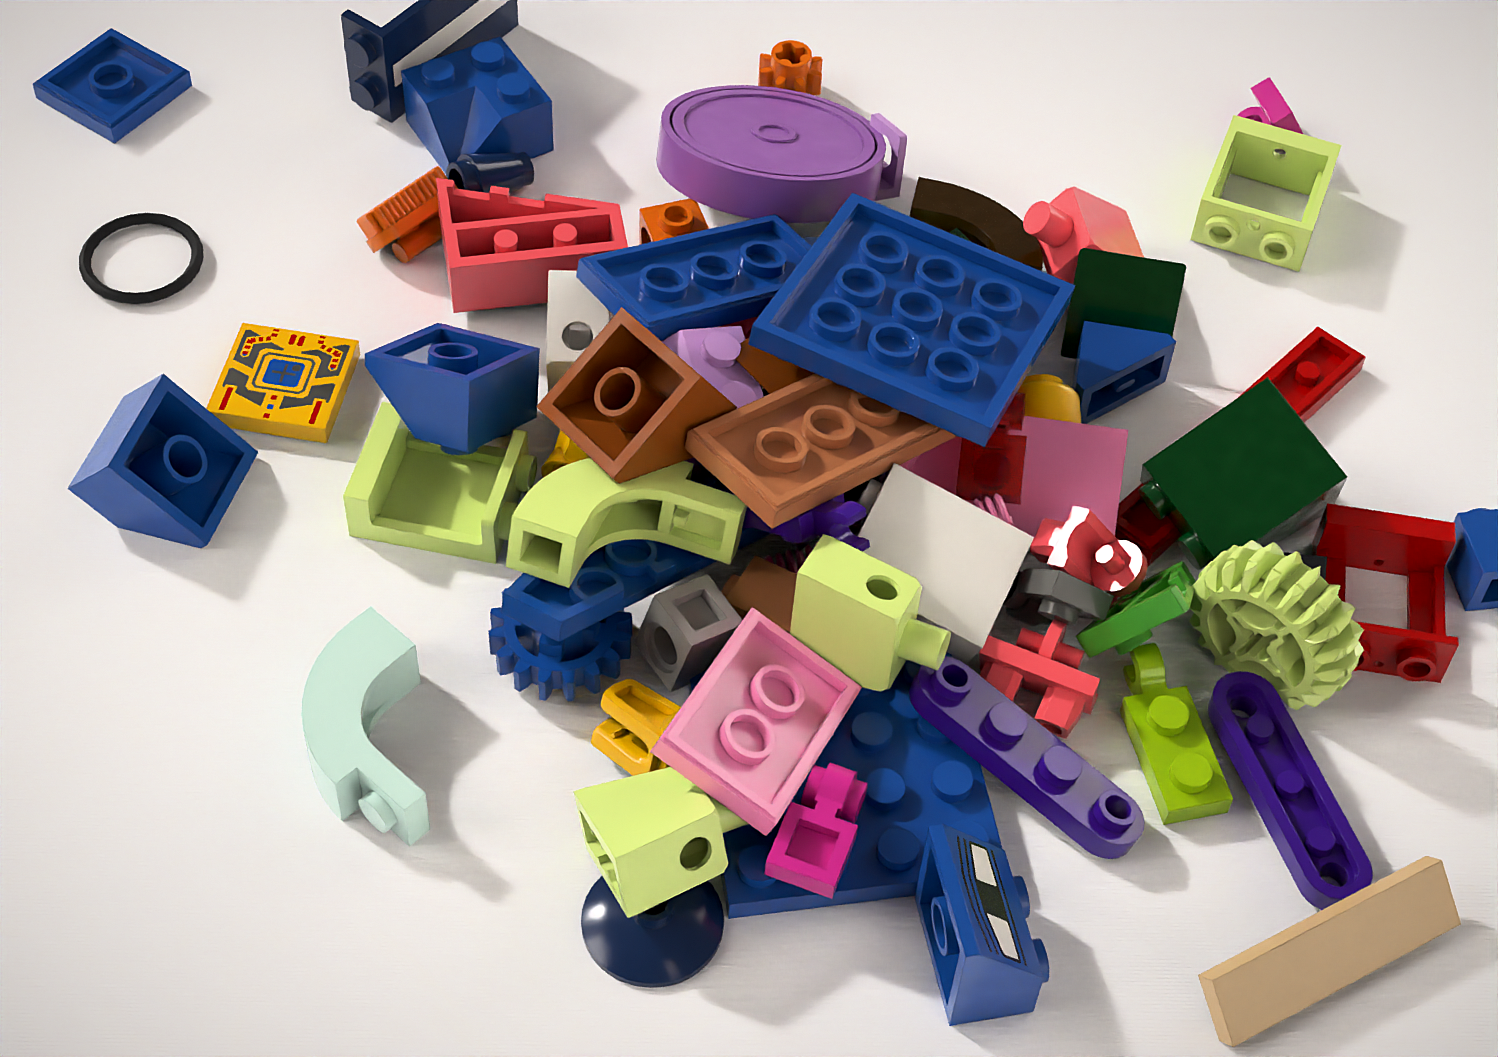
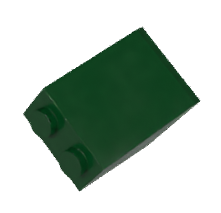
M1267 377L1143 463L1140 481L1144 486L1139 489V494L1156 518L1162 520L1168 516L1182 535L1177 539V543L1183 554L1197 570H1201L1222 551H1227L1233 545L1244 546L1253 540L1264 548L1272 542H1280L1323 515L1327 503L1335 504L1348 476Z

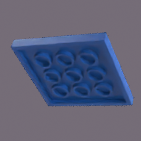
M851 193L753 323L748 345L985 447L1067 309L1076 285L855 193Z
M946 652L945 656L953 658L952 654ZM906 660L890 689L880 692L861 688L814 764L826 769L829 763L845 767L857 772V780L868 783L866 796L855 822V825H858L856 839L833 898L831 899L764 875L766 860L787 812L786 809L777 825L767 836L750 824L723 833L728 866L724 873L721 874L728 919L915 896L928 827L932 825L945 824L1002 849L981 764L919 715L910 701L909 686L921 667L920 664ZM707 670L690 679V684L688 685L689 694H691ZM810 772L791 802L801 805L803 791Z

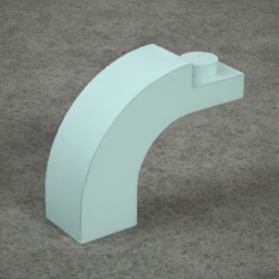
M370 606L337 632L315 660L303 692L301 712L303 732L315 783L321 796L333 813L343 821L360 808L367 820L377 830L386 833L391 829L410 847L430 830L426 794L372 745L369 737L374 725L382 714L421 683L416 645Z

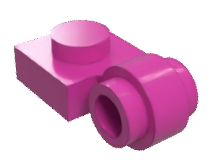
M829 763L827 769L814 765L803 791L801 805L794 802L789 804L766 860L764 875L832 899L856 839L858 825H855V822L862 808L868 783L857 780V772L833 763Z

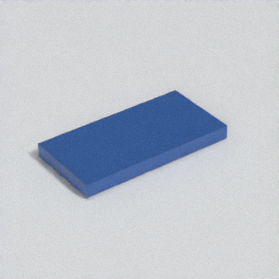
M773 214L587 256L579 259L576 277L613 315L621 307L624 308L660 341H663L680 330L714 328L759 316L812 246L778 215Z

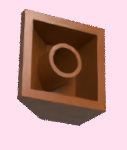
M622 307L536 406L619 484L694 458L684 448L688 431L737 408V406Z

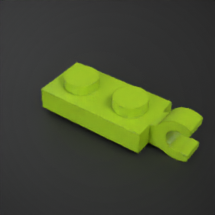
M1156 643L1140 645L1129 651L1134 664L1124 666L1123 674L1126 684L1133 695L1123 698L1119 712L1163 825L1228 813L1233 797L1187 685L1167 688L1164 661Z

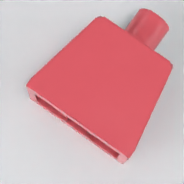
M1075 186L1066 188L1050 203L1045 201L1036 202L1025 214L1023 221L1024 230L1038 240L1047 274L1068 283H1074L1079 251L1082 248L1144 257L1127 212Z

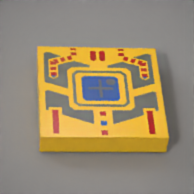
M242 323L206 409L232 429L327 443L361 355L359 340Z

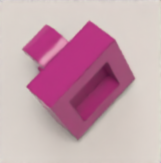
M1270 77L1250 88L1259 107L1246 108L1237 116L1303 134L1292 110Z

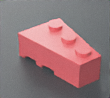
M436 178L440 227L453 313L548 303L549 270L577 271L578 262L581 258L628 247L620 205L617 203L546 194L544 201L510 196L509 188L491 186L489 193L456 189L454 180Z

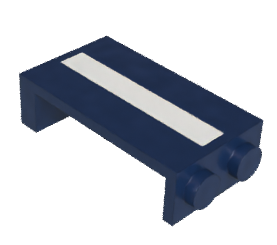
M418 0L383 27L347 9L341 14L351 100L362 109L371 111L393 123L405 113L402 70L468 48L483 41L499 36L501 38L519 25L517 0Z

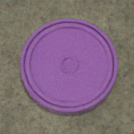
M755 85L715 86L685 93L676 97L665 106L660 121L656 165L662 177L673 188L688 198L710 208L750 219L776 214L785 223H817L831 221L851 193L871 201L877 198L886 153V143L883 135L870 126L869 120L855 111L830 100L776 87Z

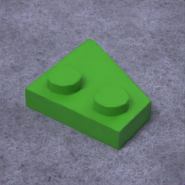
M1181 561L1143 580L1137 590L1121 596L1110 606L1105 621L1093 620L1075 637L1089 659L1113 647L1118 655H1123L1153 636L1150 629L1190 609L1195 591L1192 585L1196 580L1184 561Z

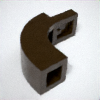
M918 177L910 217L1042 271L1043 256L1039 242L1034 236L1024 230L1023 221L1016 214L995 200L968 188Z

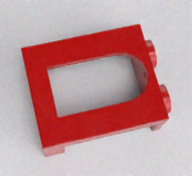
M1327 503L1312 542V555L1327 557L1325 581L1328 584L1340 585L1337 595L1341 601L1345 602L1346 567L1407 576V629L1357 622L1364 630L1358 640L1364 651L1359 657L1358 666L1353 671L1362 670L1399 676L1409 681L1441 683L1459 646L1458 637L1446 636L1444 567L1456 543L1454 522Z

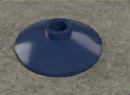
M601 876L588 892L581 914L583 941L590 956L607 974L633 986L645 988L666 987L693 977L705 968L716 954L724 930L722 903L709 880L658 904L665 907V910L657 915L641 912L627 918L605 879Z

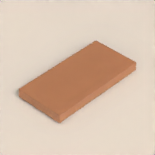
M812 374L689 430L684 448L773 529L889 471L894 463L901 465L957 436L857 391L838 385L820 375Z

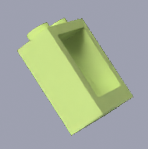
M1233 115L1203 192L1190 240L1300 272L1342 145ZM1275 149H1282L1286 154H1279ZM1230 174L1309 195L1310 197L1301 222L1221 199Z

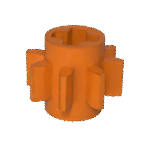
M795 40L779 42L772 48L771 55L760 54L758 86L776 87L811 95H820L823 59L819 56L812 57L811 49L802 42Z

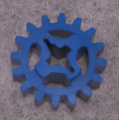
M505 588V589L502 591V599H503V593H504L508 588ZM501 607L492 608L490 612L491 630H488L490 654L496 655L497 672L500 676L513 673L514 689L519 692L528 688L532 683L538 685L539 700L546 701L553 689H562L567 702L574 701L576 687L582 685L593 694L601 692L600 675L603 674L609 678L618 679L621 675V660L630 659L632 613L624 612V609L560 642L502 614Z

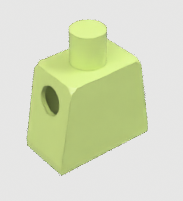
M823 534L797 572L790 635L862 688L880 692L890 689L906 660L938 670L945 658L951 632L916 620L922 586L917 578L834 537Z
M672 767L573 791L586 849L627 918L646 911L724 873L728 866L723 833L748 824Z

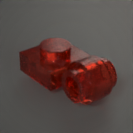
M1016 393L985 447L962 438L956 495L959 498L983 501L985 496H987L993 502V497L997 493L1002 497L1004 503L1021 505L1027 436L1010 435V431H1023L1026 393Z

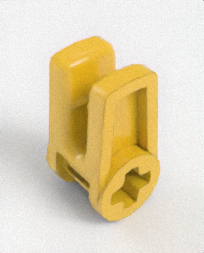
M625 679L606 689L600 705L602 710L611 718L606 719L594 729L591 744L632 776L670 767L652 754L650 750L681 707L633 679Z

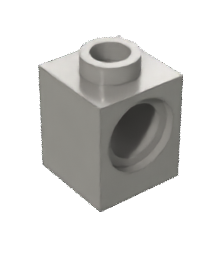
M706 574L654 595L634 643L668 690L672 692L689 685L691 678L710 667L742 619L710 576Z

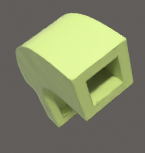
M591 458L579 460L565 465L542 478L521 500L511 518L506 567L569 588L582 564L590 554L607 544L631 539L665 543L730 565L738 550L747 505L736 495L691 481L694 464L686 461L619 484Z

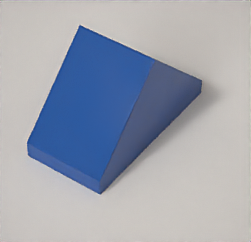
M1084 321L1072 389L1078 393L1080 399L1081 423L1087 424L1166 382L1176 340L1166 333Z

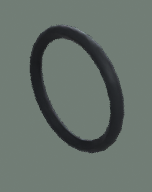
M159 213L130 214L102 225L91 234L84 243L79 255V271L88 287L105 299L126 304L152 303L180 292L193 281L200 271L203 262V245L198 234L188 224L175 217ZM156 224L172 228L182 234L191 247V259L183 274L172 283L148 292L132 293L112 289L101 283L91 268V258L100 242L110 234L134 225Z

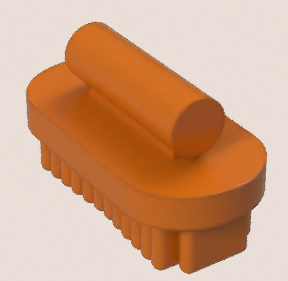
M439 166L434 167L357 219V224L368 238L365 242L373 253L396 240L392 244V251L400 262L407 263L442 239L436 178H448Z

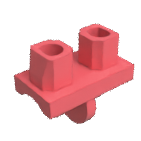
M1073 506L1066 522L1048 518L1043 519L1030 545V553L1039 562L1046 563L1053 570L1063 571L1113 595L1111 605L1117 601L1118 597L1137 590L1144 580L1148 568L1145 555L1135 544L1129 541H1119L1090 509Z
M1054 619L1045 636L1023 627L1019 633L1016 646L988 635L983 648L979 651L980 676L1012 702H1015L1020 687L1043 696L1034 719L1053 735L1067 739L1080 720L1082 713L1091 715L1098 698L1097 690L1100 683V678L1078 670L1085 651L1062 643L1067 624Z

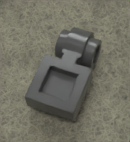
M1027 568L1023 571H1018L1003 606H1005L1006 613L1009 616L1031 626H1036L1040 623L1048 625L1054 619L1069 626H1075L1078 618L1105 621L1114 596L1060 570Z

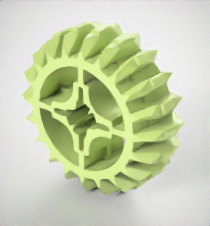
M1253 540L1244 546L1233 545L1227 551H1222L1199 573V579L1192 585L1195 591L1190 608L1194 613L1189 622L1193 628L1202 633L1198 644L1210 649L1215 656L1213 665H1222L1229 673L1246 671L1265 678L1273 685L1280 698L1295 710H1299L1305 704L1317 707L1323 700H1328L1335 691H1340L1352 678L1351 673L1358 666L1359 657L1364 651V648L1358 641L1364 630L1357 622L1351 619L1355 607L1352 604L1341 601L1337 595L1340 585L1328 584L1320 576L1321 566L1311 569L1303 564L1298 551L1288 556L1284 555L1279 545L1275 542L1264 548Z

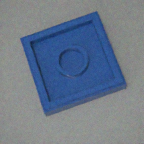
M110 28L32 85L36 99L115 144L192 86L190 71Z

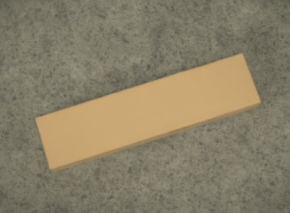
M1424 856L1199 974L1198 977L1219 1041L1235 1047L1461 925L1443 861L1430 856Z

